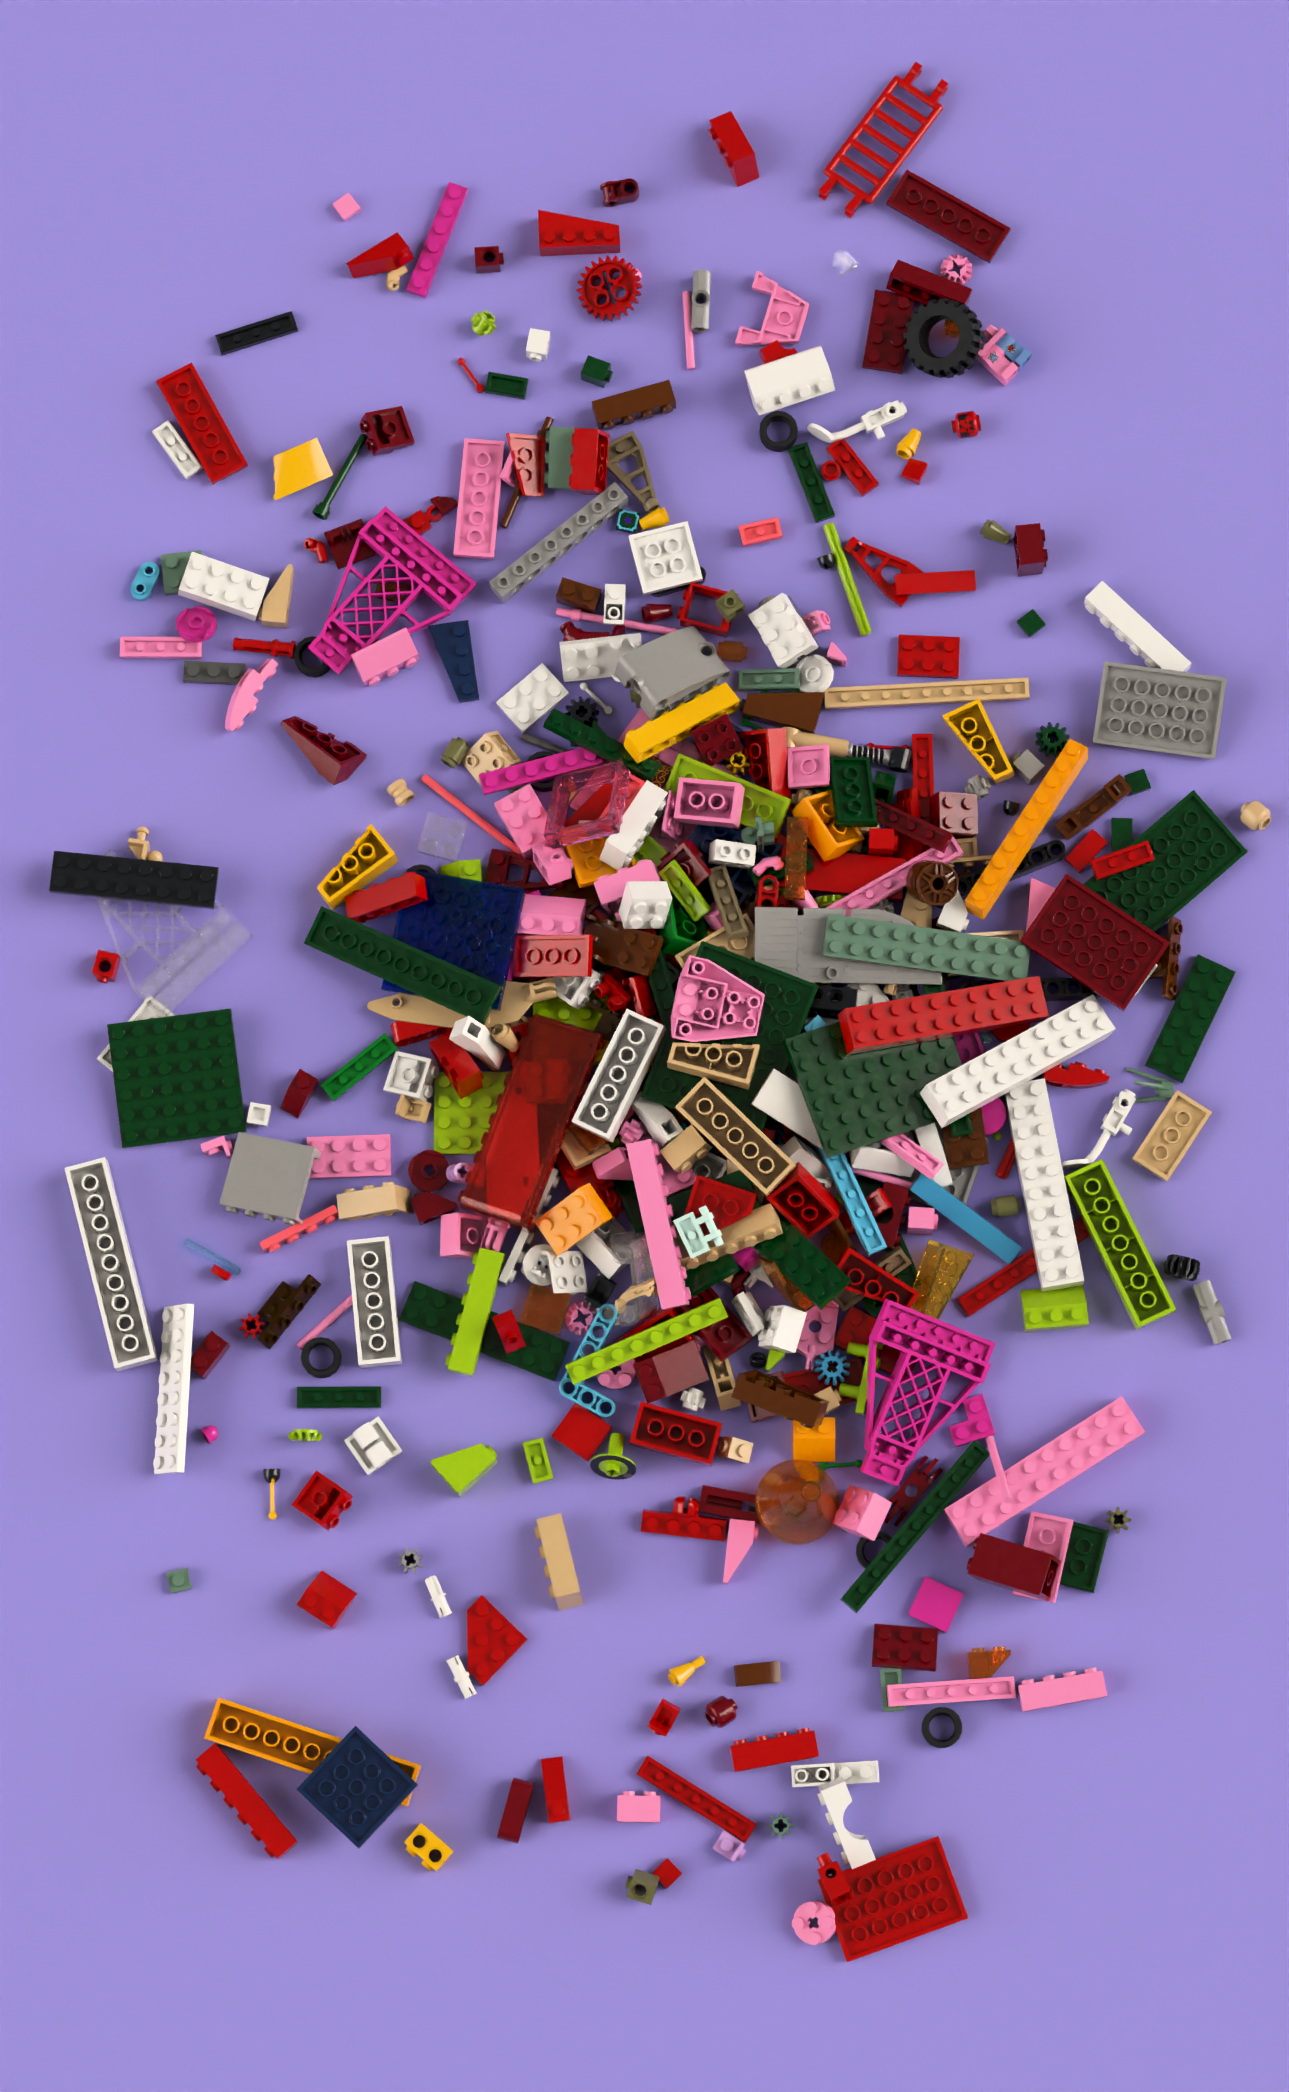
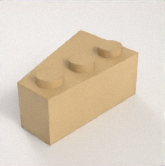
M394 1182L382 1183L381 1187L376 1188L375 1185L363 1186V1190L356 1191V1189L343 1190L342 1194L336 1195L339 1219L344 1221L372 1219L374 1216L385 1214L388 1217L393 1216V1213L396 1212L413 1214L410 1189L395 1185Z

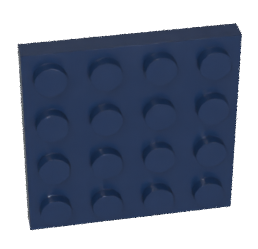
M355 1726L296 1790L360 1849L418 1784Z

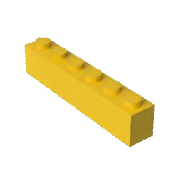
M726 682L721 685H715L708 692L696 695L693 700L679 704L676 709L662 713L659 718L647 721L638 729L630 730L625 736L623 746L638 764L691 736L689 730L723 712H726L728 716L736 712L740 699Z

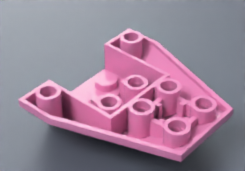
M689 955L679 976L671 1013L672 1038L688 1042L757 1036L765 994L714 962Z

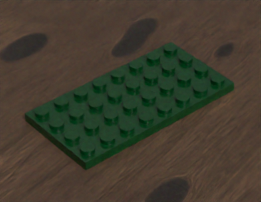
M1193 790L1127 846L1130 847L1148 840L1155 858L1154 861L1097 881L1093 875L1083 885L1155 932L1169 920L1170 916H1174L1248 851Z

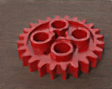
M607 255L606 261H603L599 257L598 264L591 261L593 267H585L587 274H580L584 280L577 282L582 286V288L577 289V292L582 294L578 299L584 301L581 306L584 309L587 308L586 312L589 315L593 313L595 319L600 316V319L605 321L608 316V319L613 321L614 316H616L620 320L621 313L628 316L627 309L634 310L632 303H639L635 297L642 295L637 291V289L642 288V285L637 283L641 278L639 275H636L638 271L635 268L632 269L633 265L630 262L626 264L624 258L619 261V258L614 256L611 261V258ZM605 272L607 273V280L612 286L610 287V289L616 302L615 305H613L612 297L610 293L607 291L609 290V287L604 278ZM620 272L619 278L613 280V274ZM601 279L600 285L593 286L595 280ZM625 290V296L618 298L619 292ZM607 297L606 303L599 305V301Z

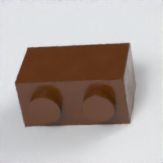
M562 577L556 594V601L571 608L596 614L602 597L601 589Z

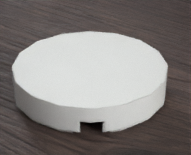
M818 654L806 656L796 665V668L800 669V691L803 693H823L831 685L834 671L832 664L825 657Z

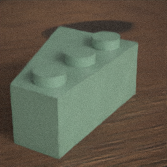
M550 427V431H546V443H549V451H545V463L549 464V472H545V484H548V488L571 489V486H569V475L572 474L570 456L573 454L571 437L574 434L575 427Z

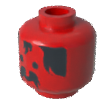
M974 411L957 413L955 420L951 421L953 433L957 432L960 439L976 437L978 431H981L980 417Z

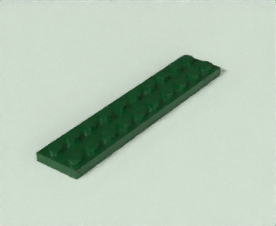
M321 906L304 944L452 1011L466 1017L470 1016L481 1024H485L502 988L498 984Z

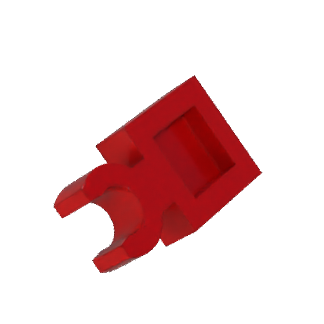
M432 505L425 514L419 510L406 518L404 522L419 535H422L432 528L430 522H438L442 516L441 514L437 516L431 515L436 510L435 505Z

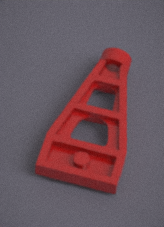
M854 536L844 547V550L851 554L883 594L902 608L911 595L896 596L895 583H887L882 577L881 571L885 566L891 565L900 569L901 574L924 572L906 560L862 543ZM869 554L882 559V563L875 570L865 562Z

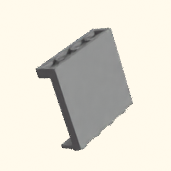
M238 1132L219 1204L226 1208L225 1211L234 1214L242 1211L244 1215L256 1218L257 1215H261L263 1219L275 1222L276 1219H281L282 1223L288 1225L302 1224L303 1221L299 1219V1214L314 1159H320L321 1151L312 1146Z

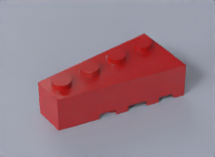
M538 210L540 256L620 253L619 225Z
M786 728L740 732L741 739L745 740L746 748H744L745 756L749 757L751 764L749 772L750 776L754 778L755 784L791 799L790 789L788 788Z
M847 1246L835 1263L852 1281L844 1288L845 1290L883 1303L886 1298L911 1308L920 1294Z

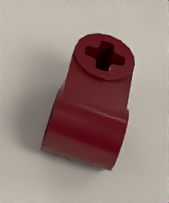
M634 179L608 181L600 185V190L603 191L604 196L603 206L605 207L635 202L639 198V187ZM628 188L635 189L632 193L625 192Z

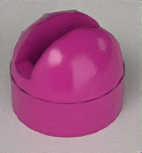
M208 1425L200 1430L208 1444L215 1441L218 1436V1430L215 1426Z

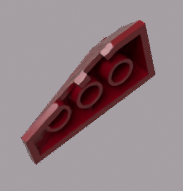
M293 716L281 722L283 728L317 772L333 785L347 780L366 759L367 754L348 741L342 743L334 739L335 735L331 733H321L317 731V726L299 717Z

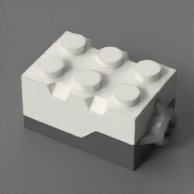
M783 593L778 596H767L760 601L759 608L748 615L759 631L763 642L769 648L777 666L780 668H791L799 663L800 660L821 648L791 596Z

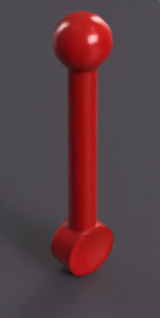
M459 358L457 363L464 368L476 385L477 392L483 393L484 386L475 379L466 366L465 360Z
M873 743L867 744V746H869V748L871 749L873 747L874 749L880 748V750H892L893 747H902L910 749L909 746L906 744L903 746H882L874 745Z

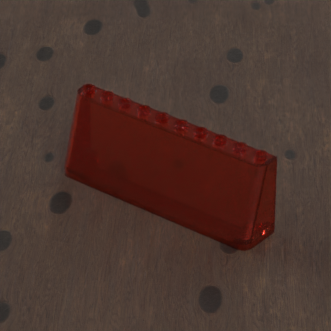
M535 1014L533 1017L530 1016L526 1026L528 1031L526 1036L523 1035L519 1042L520 1051L518 1055L513 1057L511 1063L513 1069L511 1074H507L504 1080L505 1089L503 1094H499L496 1101L498 1107L496 1112L492 1113L489 1118L488 1124H490L488 1132H484L481 1139V1144L483 1145L480 1152L477 1151L474 1156L473 1163L475 1165L473 1170L468 1172L465 1180L467 1183L466 1188L461 1190L458 1197V1202H460L462 1209L532 1234L535 1226L532 1223L534 1220L532 1216H537L536 1210L594 1062L600 1055L597 1050H604L607 1042L601 1033L539 1014Z

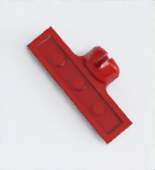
M677 1497L674 1500L671 1512L643 1509L641 1532L725 1542L727 1519L699 1515V1502L694 1498L689 1497L688 1508H684L685 1497Z

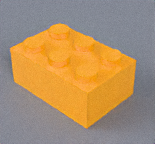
M588 1183L578 1188L534 1222L557 1256H559L612 1219L613 1216L591 1184Z

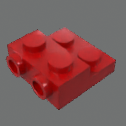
M315 1471L292 1506L329 1531L330 1528H335L338 1525L339 1515L342 1511L350 1508L353 1496L318 1471Z

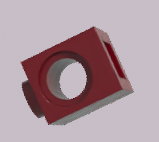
M499 246L474 247L476 273L501 272L500 265H504L503 253H499ZM487 257H493L494 261L486 262L485 259Z

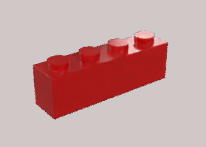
M407 872L399 878L387 879V882L373 884L368 889L356 890L351 895L345 896L347 918L361 924L428 900L425 877L416 874V872Z
M809 1728L798 1729L797 1734L789 1735L788 1731L776 1733V1738L768 1739L767 1735L755 1737V1742L747 1743L746 1739L734 1741L733 1746H730L735 1772L819 1757L815 1731H810Z

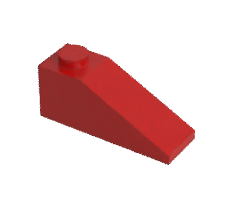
M396 232L346 264L352 277L359 278L397 270L414 258L409 246Z
M562 1756L541 1759L549 1824L571 1821Z

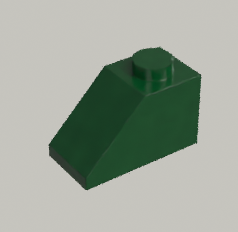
M876 772L873 785L874 797L891 805L897 775Z

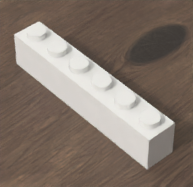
M1103 581L1085 597L1084 604L1087 611L1091 614L1095 613L1100 618V622L1106 628L1110 627L1121 642L1125 641L1135 655H1140L1145 659L1144 662L1148 667L1187 672L1190 669L1192 663Z

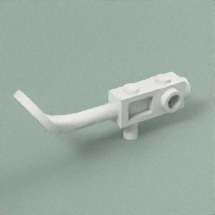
M896 400L892 403L888 402L883 407L874 411H868L865 415L861 416L860 423L845 430L830 433L814 423H810L807 430L816 438L827 443L847 438L862 430H866L867 434L874 431L878 440L885 437L882 427L904 418L907 409L903 402L899 403Z
M1124 1089V1091L1119 1093L1118 1097L1114 1098L1112 1108L1108 1114H1105L1102 1120L1103 1124L1100 1128L1104 1131L1090 1154L1085 1159L1062 1162V1168H1083L1092 1164L1102 1152L1111 1135L1115 1136L1118 1130L1129 1136L1132 1128L1123 1122L1136 1100L1134 1098L1135 1094L1132 1091Z

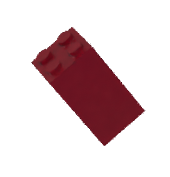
M980 1533V1536L974 1541L973 1549L975 1551L973 1558H970L967 1563L969 1575L989 1584L1044 1601L1049 1600L1061 1563L1059 1559L1052 1554Z

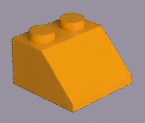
M824 1417L822 1424L812 1429L806 1428L800 1422L792 1420L793 1462H835V1417Z

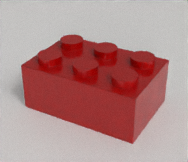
M575 428L574 434L571 437L573 454L570 456L572 474L569 475V486H571V490L582 495H599L606 489L609 434L599 429Z
M799 1162L796 1163V1167L766 1196V1199L807 1239L839 1217L840 1203Z

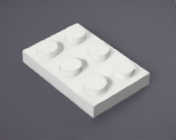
M542 663L501 697L496 704L523 733L569 695V692Z

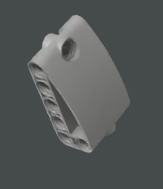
M694 626L665 634L628 652L619 659L615 670V675L624 687H632L641 696L640 707L652 721L659 718L662 713L670 712L679 704L686 703L696 695L702 694L713 686L718 685L731 674L730 670L716 654L715 646L707 642Z

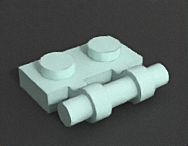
M706 1205L699 1208L702 1216L697 1219L694 1212H690L673 1220L691 1259L710 1251L708 1242L711 1240L714 1241L716 1247L724 1244L721 1238L722 1233L720 1229H717L713 1221L714 1216L712 1212H709ZM705 1223L710 1234L704 1236L700 1224Z

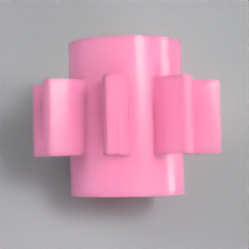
M635 1119L631 1123L625 1121L618 1133L622 1136L621 1142L625 1144L638 1142L644 1130L640 1129L642 1123Z

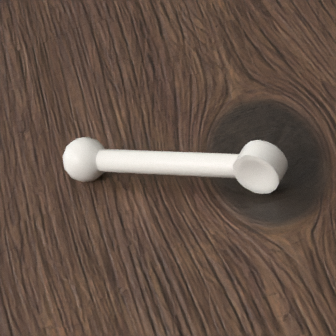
M583 682L580 684V689L585 690L604 709L606 715L612 713V708L606 706L588 688L587 683Z

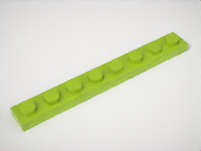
M719 1297L567 1363L565 1367L574 1385L728 1318V1315Z

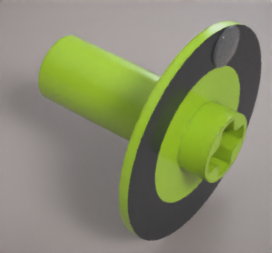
M612 1433L610 1435L608 1454H601L592 1458L590 1467L596 1474L608 1479L619 1480L631 1478L636 1473L635 1463L629 1458L622 1456L625 1441L623 1434Z

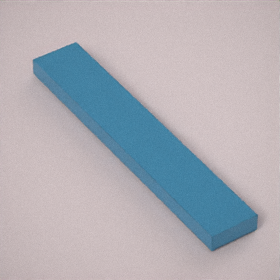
M923 1173L919 1175L910 1187L912 1192L1008 1264L1012 1262L1022 1249V1246Z

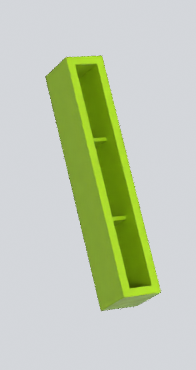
M481 1247L479 1252L474 1253L472 1264L475 1265L473 1273L469 1272L467 1284L470 1285L468 1293L464 1292L461 1302L464 1305L462 1313H458L456 1325H459L457 1333L452 1335V1354L448 1353L445 1362L449 1372L469 1377L474 1376L505 1259L504 1253Z

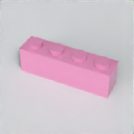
M1090 1668L1084 1670L1085 1674L1076 1675V1671L1063 1673V1678L1055 1679V1675L1042 1677L1043 1681L1034 1683V1679L1021 1681L1022 1685L1017 1686L1021 1710L1025 1712L1106 1697L1107 1692L1103 1671H1097V1668Z

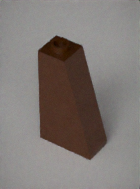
M825 693L748 694L746 700L742 699L740 711L743 712L742 718L778 728L792 727L801 732L814 734Z

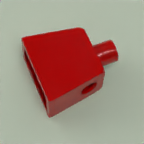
M828 1853L818 1856L817 1861L821 1868L817 1869L832 1906L834 1907L853 1898L838 1862H832ZM835 1874V1877L828 1878V1875Z

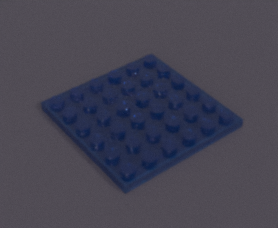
M407 869V872H416V874L425 877L428 900L398 911L392 938L500 985L502 988L492 1007V1010L500 1011L526 889ZM383 980L381 987L383 991L421 997Z

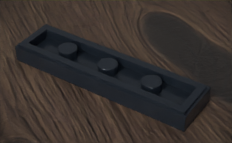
M290 311L215 336L223 356L298 332L293 313Z

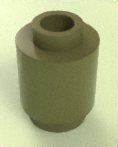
M457 737V739L452 738L442 753L441 761L453 769L456 765L459 766L469 750L467 747L468 743L460 737Z
M1015 1194L995 1197V1200H990L992 1217L997 1216L1001 1218L1018 1215V1210H1021L1020 1198H1016Z

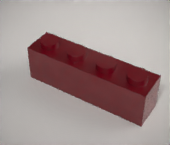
M897 260L886 286L888 290L926 305L929 300L946 298L967 306L972 292L971 288L901 260Z

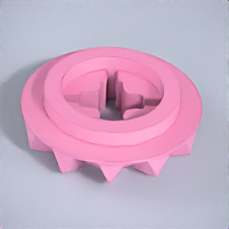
M960 254L950 255L943 260L940 273L943 278L963 285L971 278L972 264L968 261L967 257L960 256ZM953 263L957 267H962L960 269V276L956 273V271H951L953 270Z
M584 1301L574 1303L568 1308L565 1316L567 1327L574 1334L586 1335L597 1314V1310ZM578 1311H580V1313H582L583 1315H589L585 1319L586 1326H584V1324H582L581 1321H576V1319L579 1318Z

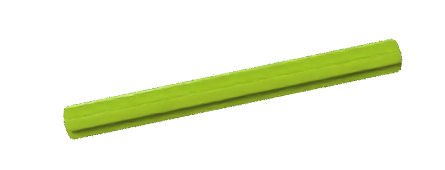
M833 522L827 523L823 529L833 553L860 635H869L871 629Z

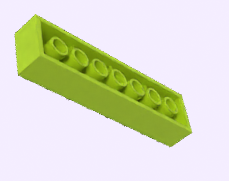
M1103 1159L1064 1176L1066 1188L1087 1228L1135 1329L1139 1330L1173 1314L1176 1311L1173 1301Z

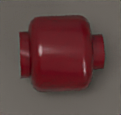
M719 1696L707 1704L705 1717L711 1726L722 1728L735 1720L737 1705L733 1699Z

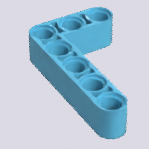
M604 1304L600 1307L572 1361L586 1356L584 1347L588 1344L594 1347V1352L602 1349L619 1316L615 1305ZM607 1307H611L614 1310V1316L611 1319H606L603 1315ZM597 1326H601L604 1329V1335L601 1338H597L594 1335L593 1331ZM566 1371L559 1385V1391L564 1397L602 1417L614 1415L617 1409L615 1401L583 1384L585 1380L574 1384L575 1390L573 1393H566L564 1385L567 1382H572L568 1371ZM587 1391L593 1395V1401L590 1404L583 1401V1394ZM605 1401L612 1405V1410L608 1414L601 1410V1405Z

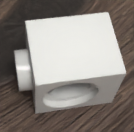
M530 328L526 358L534 362L546 361L551 339L550 331Z

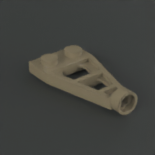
M631 431L610 442L607 469L643 505L647 514L658 507L660 508L661 504L654 492L644 451L635 433ZM630 456H634L638 468L634 472L627 474L619 467L618 463ZM642 475L647 486L637 490L631 483V480Z

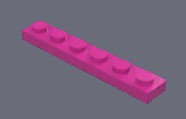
M451 182L448 183L407 286V292L426 298L468 193V188Z
M578 748L479 774V780L485 796L603 765L602 757L584 748Z

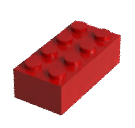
M640 1402L630 1445L712 1466L722 1423Z

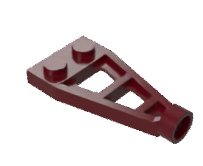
M492 849L483 889L502 893L525 891V889H564L567 880L548 885L543 877L542 882H529L531 870L539 871L534 861L527 858L524 859L523 856L511 851ZM512 864L524 868L522 880L514 882L507 880Z

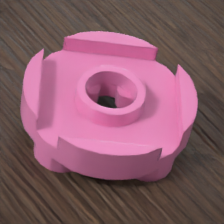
M635 1358L618 1365L621 1367V1370H618L617 1373H613V1370L609 1369L595 1375L598 1382L610 1389H621L628 1386L636 1374L633 1367Z
M809 1901L800 1905L796 1910L792 1920V1927L802 1941L816 1945L826 1942L833 1936L836 1930L834 1919L836 1917L828 1904L822 1901ZM811 1918H812V1919L818 1918V1922H817V1924L819 1925L818 1928L815 1927V1926L812 1927V1926L810 1925V1924H811V1921H810Z

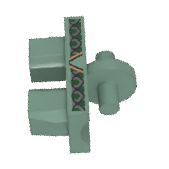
M755 817V828H744L741 832L742 841L751 845L757 842L758 852H763L764 845L775 844L773 821L762 822L761 817Z

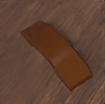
M1118 774L1095 795L1055 823V826L1068 841L1108 812L1128 795L1132 788Z

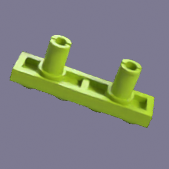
M849 1342L847 1354L865 1357L866 1361L861 1384L855 1386L841 1383L839 1395L856 1398L855 1413L866 1416L869 1343L864 1345ZM878 1342L876 1346L875 1370L880 1368L881 1358H878L879 1350L884 1348V1344Z

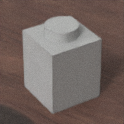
M1028 749L1023 753L1021 751L1018 752L1012 759L1014 761L1012 769L1028 784L1033 782L1043 772L1045 767Z

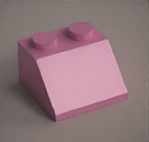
M458 1212L441 1215L440 1257L473 1259L474 1253L479 1252V1246L488 1224V1217Z

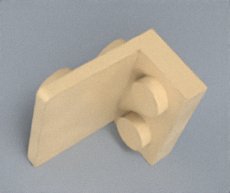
M493 731L485 733L468 750L461 762L481 786L479 774L520 764L522 761L500 733Z

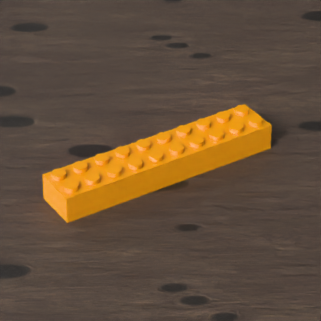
M219 1697L204 1739L311 1774L343 1740ZM386 1754L415 1782L417 1781L421 1765ZM413 1791L400 1805L408 1807Z

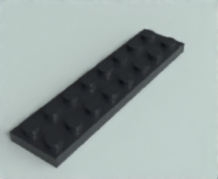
M54 851L49 892L214 909L219 868Z

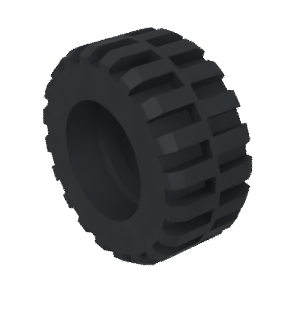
M946 298L932 299L928 301L927 305L921 304L918 306L919 311H913L910 315L912 317L911 322H906L907 333H903V339L907 340V344H904V349L909 352L907 356L909 360L915 363L914 366L917 369L940 378H953L954 375L960 376L964 374L965 369L970 370L974 366L972 362L974 360L978 361L980 357L978 354L979 349L983 350L984 346L981 343V338H984V332L980 330L982 323L976 319V313L970 310L968 306ZM948 319L953 321L958 327L959 342L956 349L950 355L937 357L929 348V334L936 323Z

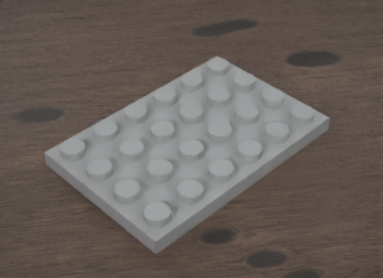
M1104 661L1092 743L1215 759L1227 678Z

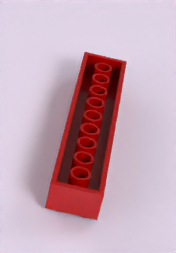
M1039 976L845 1008L838 1014L847 1055L1036 1023L1049 1016Z

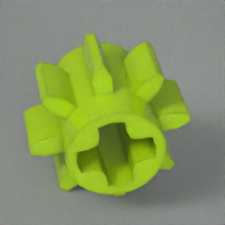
M488 311L475 313L471 318L473 322L472 329L480 336L492 334L497 327L494 325L495 317Z

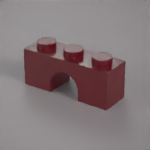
M884 1182L883 1191L892 1205L889 1209L892 1212L893 1218L888 1223H876L887 1245L885 1249L891 1251L894 1246L899 1245L901 1234H897L899 1226H904L906 1214L902 1213L904 1206L909 1207L911 1194H908L909 1188Z

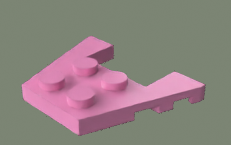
M757 271L752 290L771 295L761 331L740 326L735 345H769L776 340L780 344H798L810 304L789 290L787 291L780 287L777 282L768 279L760 271Z

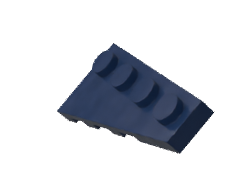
M468 620L429 625L428 629L459 703L479 700Z

